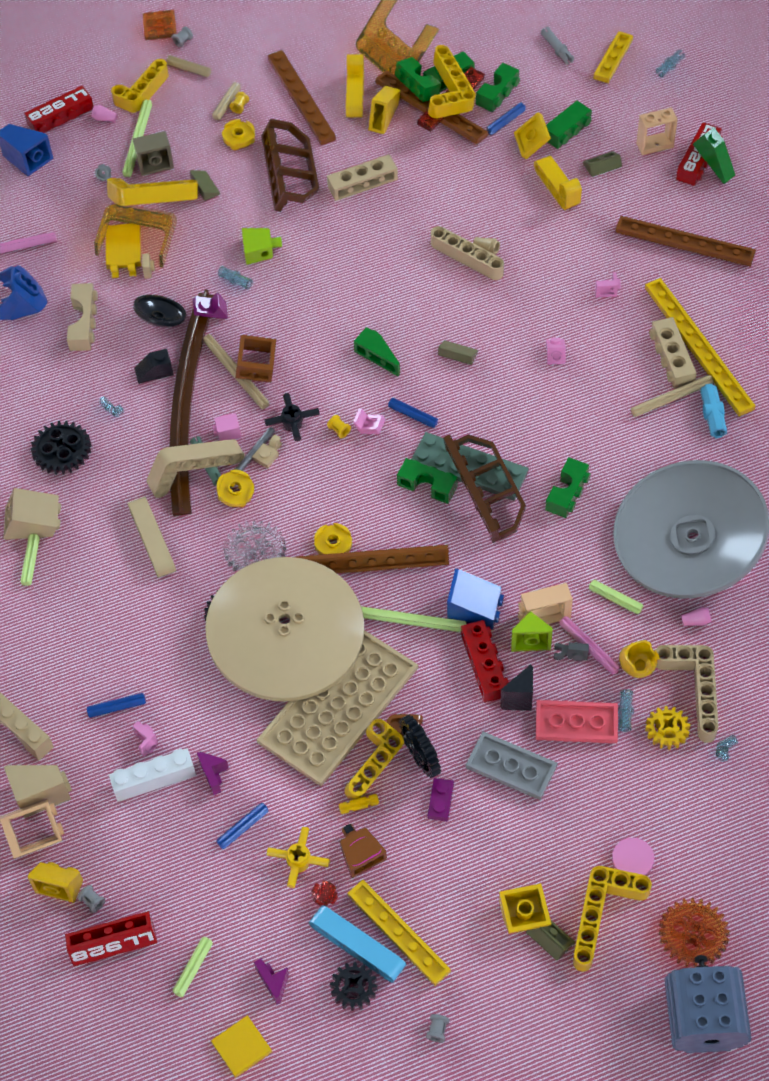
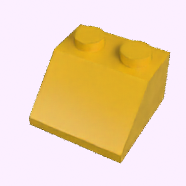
M40 862L27 877L35 893L75 903L83 883V878L77 869L67 867V869L61 868L53 862H48L47 864Z
M541 883L499 892V904L509 934L551 925Z

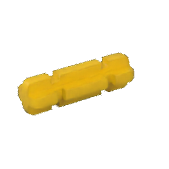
M372 794L368 795L367 798L365 796L350 800L349 803H340V813L346 814L350 813L349 811L351 810L353 812L368 808L369 805H378V795Z

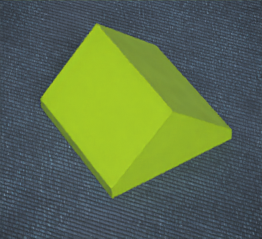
M530 611L512 629L511 652L551 650L552 627Z

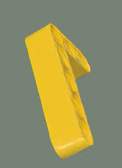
M437 45L435 47L433 64L449 92L434 95L430 98L429 116L441 118L472 111L476 96L473 88L450 49L446 45Z
M121 178L107 179L108 198L120 206L198 199V181L178 180L129 185Z
M596 866L591 870L573 957V965L578 971H588L592 966L606 894L639 901L646 900L650 895L652 887L649 877L604 866ZM601 876L604 880L596 881L594 877ZM621 880L625 885L619 886L615 882ZM643 885L646 887V890H638L636 886ZM593 895L598 896L600 900L593 901L590 897ZM592 915L597 920L589 921L586 917ZM588 935L593 940L586 942L582 937ZM586 956L589 960L581 962L578 957Z

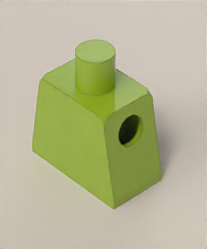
M242 228L246 265L273 258L272 248L282 247L281 237L271 238L270 229Z

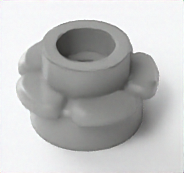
M101 164L95 170V175L100 181H105L111 177L109 166Z

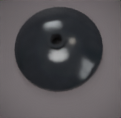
M142 295L137 297L133 304L136 314L148 324L156 327H174L183 323L186 318L185 309L176 301L164 296Z

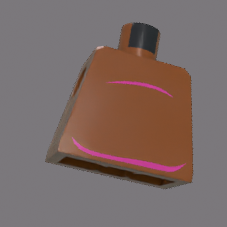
M352 824L342 828L341 831L345 838L340 840V848L352 878L387 860L386 850L367 828L356 831Z

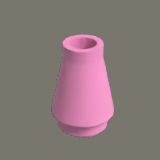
M99 104L94 105L92 118H95L96 121L115 123L117 113Z
M702 606L681 615L684 627L707 626V623H712L708 607L703 608Z

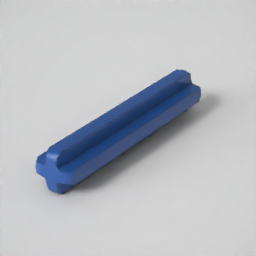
M522 102L518 103L488 125L486 131L490 135L496 133L526 110L525 104Z
M394 397L388 402L389 408L431 428H435L438 424V418Z
M138 693L87 707V714L89 718L143 705L146 703L144 693Z
M264 803L257 805L216 840L218 846L222 849L227 848L269 812L268 807Z

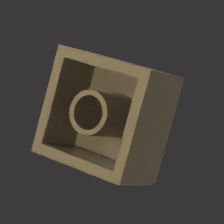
M166 131L133 138L141 176L174 169Z

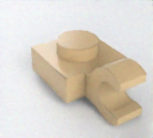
M273 435L268 446L263 443L252 456L253 461L268 469L279 456L277 449L282 445V442H280L281 437Z

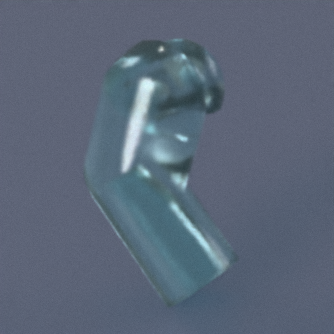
M107 397L100 398V405L114 417H119L120 414L124 413L121 405L114 407Z

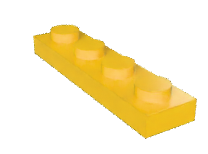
M618 31L597 67L593 79L609 84L633 41V35Z

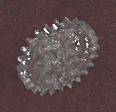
M253 520L252 525L245 522V527L239 524V530L232 529L233 535L228 534V540L224 541L225 560H227L229 567L232 566L234 572L261 561L259 556L263 560L285 557L286 544L285 539L282 537V532H277L276 526L271 529L270 523L264 526L263 521L259 525H256L255 520Z

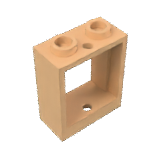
M672 107L639 115L636 144L642 155L674 148L678 119ZM666 124L665 132L647 136V128Z
M567 583L521 594V602H518L520 610L518 612L519 622L530 611L547 624L559 622L565 616L571 619L573 598Z
M48 799L0 816V822L14 859L62 841L61 835L65 833L61 822L57 823L54 817L58 815L54 803L50 804ZM45 808L55 835L20 847L11 820Z

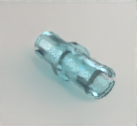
M678 49L671 57H667L664 63L656 69V74L662 70L658 75L659 77H664L666 73L676 68V64L685 58L684 53L678 56L682 50Z
M221 266L218 271L219 277L229 280L233 285L237 284L245 289H250L253 280L241 275L239 271H232L225 266Z
M628 689L620 691L618 730L622 732L632 730L631 720L632 714H634V708L632 707L633 691Z

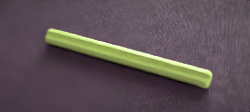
M145 99L142 103L122 171L124 177L132 176L137 159L133 138L144 135L152 108L151 100Z
M361 606L364 619L461 632V626L466 625V622L461 620Z

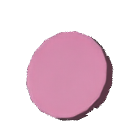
M627 838L621 840L615 846L612 853V864L618 870L648 875L654 865V853L651 846L639 838Z

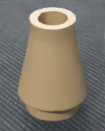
M474 238V244L495 255L498 253L500 242L496 238Z

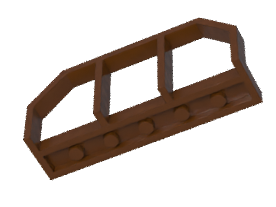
M270 118L261 137L274 210L281 212L288 201L304 203L315 195L319 189L310 138L293 123ZM274 128L289 131L304 144V149L277 144V135ZM279 153L306 158L309 171L281 166ZM283 175L311 180L312 189L305 195L286 192Z
M469 434L457 440H453L451 435L443 437L445 449L449 453L461 481L464 483L475 505L476 511L479 512L491 536L492 543L516 533L524 515L526 504L494 442ZM471 442L490 448L497 460L473 471H468L466 467L468 462L464 455H460L458 450H460L461 445ZM500 466L511 488L483 500V491L480 486L476 487L474 483L476 481L475 477ZM515 494L521 507L514 525L498 532L500 525L496 518H492L490 505Z

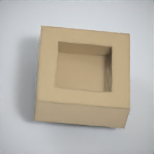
M149 253L142 254V269L145 279L152 278V271H155L154 260L150 259Z

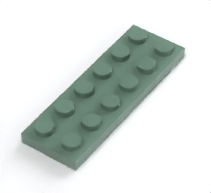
M425 432L411 460H417L424 465L434 466L438 470L450 472L458 477L459 482H462L449 453L445 449L443 438ZM461 445L460 450H458L460 455H464L468 462L466 466L468 471H473L497 460L491 454L465 445ZM502 459L518 491H520L529 468ZM500 466L475 477L476 481L474 483L476 487L480 486L482 490L493 494H499L511 488ZM513 494L507 497V499L515 501L516 496Z

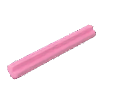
M49 232L0 243V254L56 242L55 232Z
M565 616L560 620V626L578 643L589 644L588 653L608 672L614 675L619 671L620 666L569 617Z

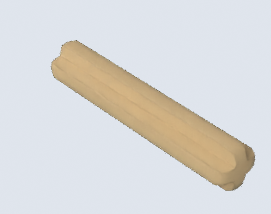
M171 55L166 59L167 64L205 77H209L211 74V68Z
M232 83L212 113L214 120L222 118L230 103L234 100L235 95L241 89L239 83Z

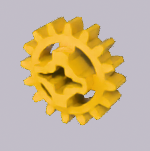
M667 706L664 707V710L658 707L656 713L651 712L650 718L646 720L645 732H649L647 738H653V745L660 743L661 749L664 745H667L668 750H671L672 745L679 748L680 742L684 744L686 738L689 737L690 731L688 730H690V724L687 723L688 717H682V710L678 713L675 712L676 707H673L672 710H668Z

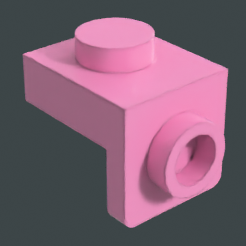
M554 337L546 340L547 364H565L566 346L564 339Z
M359 409L353 424L361 434H380L386 419L383 415H367L363 409Z
M137 721L132 727L135 735L143 741L139 745L141 755L145 757L148 753H152L155 750L158 741L153 733V729L148 724L143 725Z

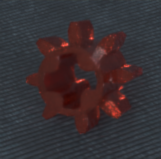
M322 881L321 884L315 883L311 891L312 896H314L313 901L319 906L324 905L327 907L329 903L334 905L338 898V893L335 892L336 886L328 881Z

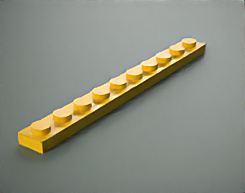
M658 278L646 283L645 289L666 318H674L682 340L706 373L712 376L714 384L736 414L740 417L755 410L756 405L664 281Z

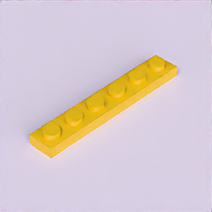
M361 880L347 893L348 897L434 986L451 972V969L364 880Z

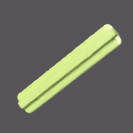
M30 534L28 537L20 580L23 586H30L32 584L40 540L37 534Z
M593 580L589 585V590L635 614H640L643 609V604L597 580Z
M201 938L173 988L175 995L179 997L185 995L213 945L209 938Z

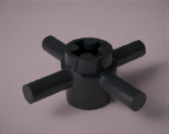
M285 393L283 394L285 407L282 410L281 416L264 419L265 426L283 423L285 429L292 432L294 441H300L299 429L302 426L303 418L320 415L319 408L301 411L297 405L292 404L290 394Z

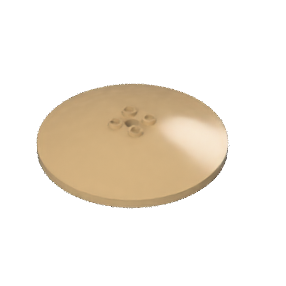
M296 557L265 559L239 570L217 591L206 617L205 628L208 650L220 673L243 692L271 701L307 699L333 687L344 678L355 664L364 639L362 608L357 596L348 583L326 566ZM283 617L290 619L287 624H282L279 620Z

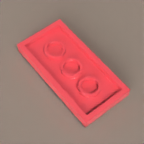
M537 700L535 740L617 744L618 703Z

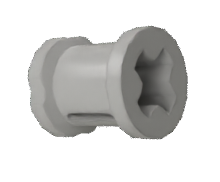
M186 26L179 33L172 35V40L178 47H182L183 43L187 40L193 39L191 30Z
M87 885L79 892L77 899L80 902L83 901L89 907L91 913H96L105 904V898L100 897L93 890V886Z
M432 1014L430 1016L431 1025L426 1038L434 1042L443 1043L445 1041L446 1025L449 1024L450 1019L443 1015Z

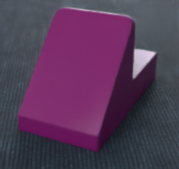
M218 292L212 298L195 296L192 299L194 315L220 319L228 318L226 301Z
M201 751L198 752L199 763L213 795L221 793L220 785L223 783L219 773L229 769L227 760Z
M262 958L254 962L255 969L278 1005L282 1001L288 980V968L286 967L275 974L269 963L265 964Z

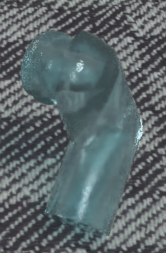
M731 735L717 744L715 754L720 762L727 761L730 757L728 754L729 748L738 744L735 735Z

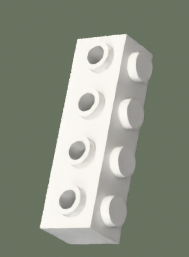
M188 748L175 750L173 753L165 756H157L147 762H138L132 767L117 769L109 774L117 802L196 776Z

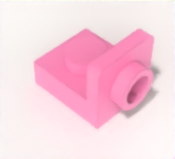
M616 272L612 273V280L596 281V298L617 297V291L621 289V281L617 279Z

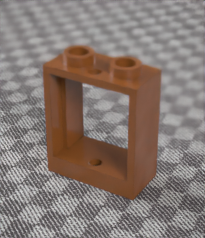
M241 335L235 378L271 383L277 339ZM243 350L270 353L269 364L242 361Z

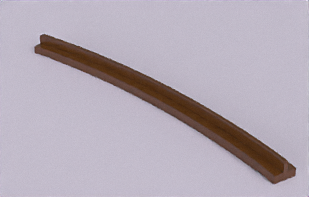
M207 289L204 290V293L198 294V297L212 298L214 296L209 294ZM194 309L185 334L177 369L171 411L169 447L189 445L190 416L195 378L204 341L203 337L206 334L210 317L194 315ZM189 470L179 471L170 488L173 516L192 514Z

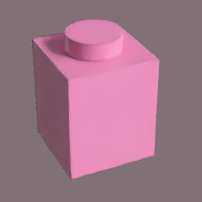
M236 413L214 418L215 425H212L214 436H218L219 441L241 438Z

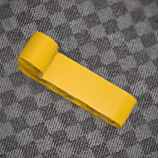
M347 54L346 118H363L364 55Z
M164 59L154 60L131 88L120 84L113 86L111 93L114 105L132 113L140 111L143 101L145 99L149 100L168 78L167 62Z
M550 155L534 161V169L563 210L581 203L582 187L577 178L569 180Z
M375 719L366 729L368 739L378 747L346 785L344 792L350 800L360 798L404 744L402 735L382 719ZM373 727H378L381 730V734H376L373 731ZM389 740H394L397 747L390 746ZM376 755H382L384 762H379ZM365 769L372 773V778L365 776ZM360 782L362 785L354 792L353 788Z

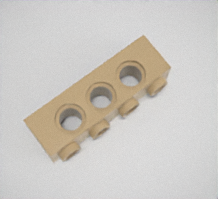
M390 154L327 175L328 189L335 201L398 180L397 166Z
M674 318L653 321L649 334L651 340L655 342L656 353L661 356V365L663 368H666L668 382H671L675 389L695 381L697 373Z

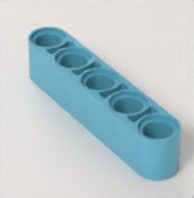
M324 905L319 908L309 921V925L315 931L391 983L396 980L406 966L405 961Z

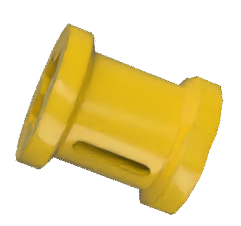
M238 92L235 95V100L229 105L230 109L234 113L241 114L245 104L250 100L249 96L244 92Z
M339 415L332 416L327 422V427L333 429L340 439L345 438L351 431V426L345 424Z

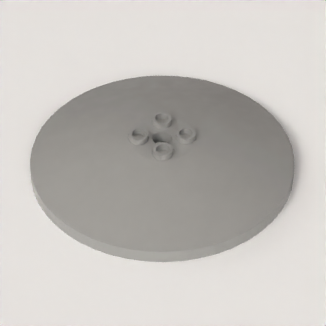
M690 460L670 464L644 477L623 499L614 522L613 536L615 549L626 572L638 584L654 593L682 599L713 595L742 580L762 557L769 538V513L767 505L758 487L746 475L728 465L706 460ZM691 533L698 534L695 539L688 538Z

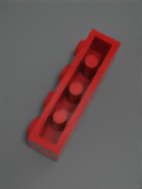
M484 620L462 625L461 637L484 703L501 699V689L509 681L507 677L503 676L504 667L502 661L497 659L498 650L496 644L491 642L492 633L490 627H486Z

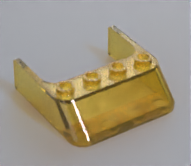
M381 0L356 41V48L382 72L387 70L395 75L397 61L413 57L418 62L421 60L439 29L426 24L411 48L386 26V19L397 0Z
M114 203L107 206L94 241L95 255L99 256L111 220L161 229L165 232L159 254L160 267L163 268L177 224L176 215L167 211L134 205L120 206Z

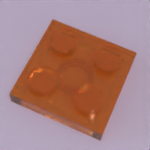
M174 10L142 13L145 41L172 38L173 34H177Z

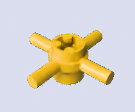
M308 827L301 828L298 843L291 845L287 851L271 847L267 849V856L286 859L287 865L291 868L287 887L295 888L298 873L308 869L309 864L329 867L330 859L310 854L309 849L306 847L310 830ZM295 856H300L298 861H294Z

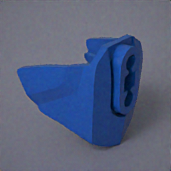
M17 265L15 267L10 266L0 272V281L3 282V286L8 287L12 291L9 297L1 299L0 320H15L39 313L45 308L48 301L44 291L27 270Z

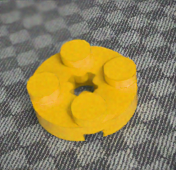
M241 119L231 120L225 124L222 131L223 141L232 150L247 147L255 142V128L247 120L246 122H241Z
M230 470V472L222 474L217 481V497L227 506L244 507L253 497L254 483L246 472ZM238 485L240 491L233 492L230 487Z
M333 523V525L329 526L327 524L323 525L316 531L314 536L315 550L319 555L349 552L352 548V537L349 529L339 523ZM337 539V543L330 544L329 540Z

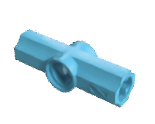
M706 384L700 390L703 401V416L708 422L711 436L721 438L727 434L724 404L720 402L717 387L713 384Z

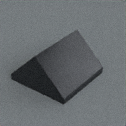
M531 664L501 689L500 707L503 710L532 711L533 666Z

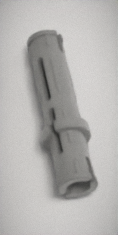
M545 27L546 30L543 28L541 35L555 50V54L561 57L566 65H569L567 60L572 63L574 57L568 51L567 46L560 42L549 27Z

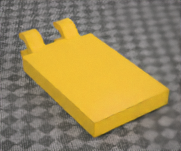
M140 223L105 226L106 268L112 272V278H119V268H128L129 277L137 276L136 267L141 266Z

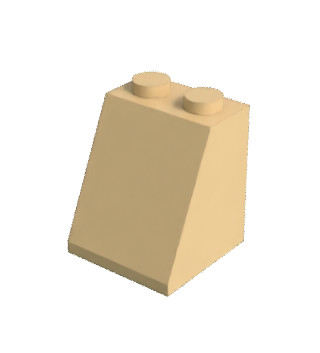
M14 488L5 506L3 539H27L30 534H37L39 538L53 537L55 531L59 530L61 522L58 519V514L61 511V503H58L59 495Z
M58 765L4 766L20 809L46 799L49 800L50 804L54 803L55 806L71 800L69 792L72 791L65 771L60 772ZM42 808L23 816L27 818L46 809Z

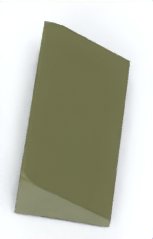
M611 151L585 160L583 165L589 174L594 177L622 167L621 156Z
M190 171L191 180L198 181V191L205 201L220 195L219 190L206 171Z
M446 340L438 347L439 356L470 365L473 364L478 353L477 349Z
M552 920L550 926L526 930V933L555 960H559L575 943Z

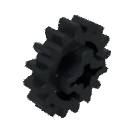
M357 962L353 963V967L345 963L344 970L338 967L339 974L332 975V979L335 982H330V988L333 989L331 995L336 997V1004L342 1002L343 1009L349 1005L351 1011H354L355 1006L362 1010L363 1003L369 1006V998L375 999L376 994L373 991L378 990L377 984H373L377 979L376 976H371L372 969L365 971V964L357 967ZM341 981H343L344 986L340 991L339 986ZM366 982L369 984L367 992L363 988ZM351 984L354 985V986L358 985V988H355V987H351V988H350V985H351Z

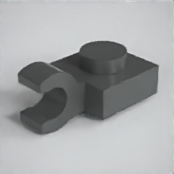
M569 642V645L556 643L554 650H560L561 653H554V659L562 660L565 656H568V659L574 661L587 660L589 644Z

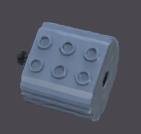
M699 955L694 958L695 963H698L699 966L674 970L665 976L664 982L673 1049L686 1053L723 1052L744 1047L743 1045L751 1042L743 974L740 968L731 966L709 967L704 965L705 962H708L707 956Z

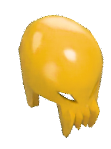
M647 640L630 643L623 647L619 654V662L622 669L635 678H644L652 674L657 667V660L660 659L657 651L655 650L654 652L652 644Z

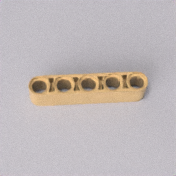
M436 226L432 228L431 246L434 249L492 280H499L504 276V261L502 258L444 227Z
M146 497L128 502L130 513L157 577L160 578L176 572L174 562Z

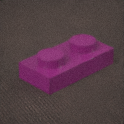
M433 779L428 819L448 822L454 780Z

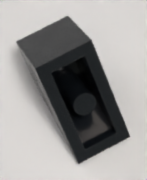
M167 348L150 352L134 368L138 384L173 375Z

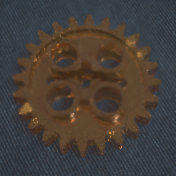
M692 897L690 903H687L685 898H683L682 905L674 902V909L668 907V914L663 913L662 919L664 921H660L659 924L663 929H659L658 935L663 936L660 939V943L666 944L664 952L671 950L670 958L678 957V964L684 960L685 967H688L689 963L693 962L695 968L698 963H695L694 958L699 955L707 956L708 961L714 964V956L720 959L722 956L721 952L726 951L727 947L725 945L730 940L726 937L729 936L730 930L725 929L728 926V922H722L724 914L717 915L718 907L713 910L710 908L711 902L705 906L703 905V899H700L699 903H695ZM692 916H700L702 921L697 922ZM674 926H681L684 928V931L678 932L674 929ZM704 934H712L715 939L708 940ZM686 944H693L696 949L690 950L686 947Z

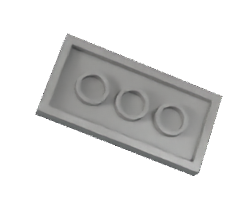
M483 731L466 763V769L541 801L558 763Z

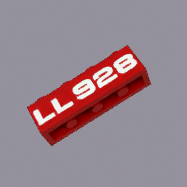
M80 86L24 114L27 125L31 130L45 133L93 110L94 105L90 94L83 86Z
M702 122L677 168L676 180L695 186L698 180L701 181L704 175L703 170L704 168L707 169L709 165L694 147L693 143L713 127L721 135L722 128Z
M149 911L65 934L67 952L73 967L157 944L155 927Z

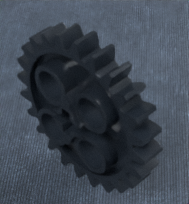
M58 421L57 425L51 423L50 428L44 426V432L38 430L39 436H34L35 441L31 442V452L33 460L37 466L41 467L42 471L47 469V473H50L54 470L55 475L59 471L64 475L65 470L72 473L73 467L78 470V464L84 465L83 459H89L88 454L91 453L90 447L92 445L89 434H87L86 429L82 430L81 425L76 427L75 422L69 425L68 421L61 425V422Z
M410 714L399 719L402 738L410 754L413 755L417 766L422 768L423 773H426L427 777L433 778L439 775L441 766L438 763V755L423 727Z

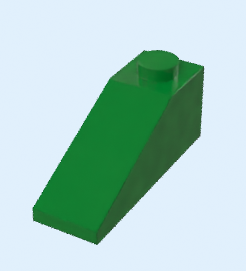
M713 127L695 141L693 145L722 183L725 184L735 176V172L725 141Z
M366 327L354 340V352L399 376L400 363L383 337L377 331Z

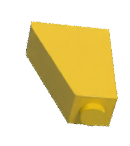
M384 86L372 99L369 131L385 134L399 105L400 89Z

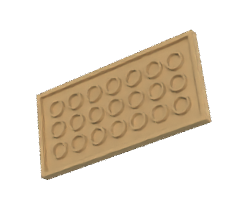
M364 630V639L359 656L344 678L333 687L316 696L289 701L257 738V743L322 787L363 737L371 722L381 715L417 671L418 664Z

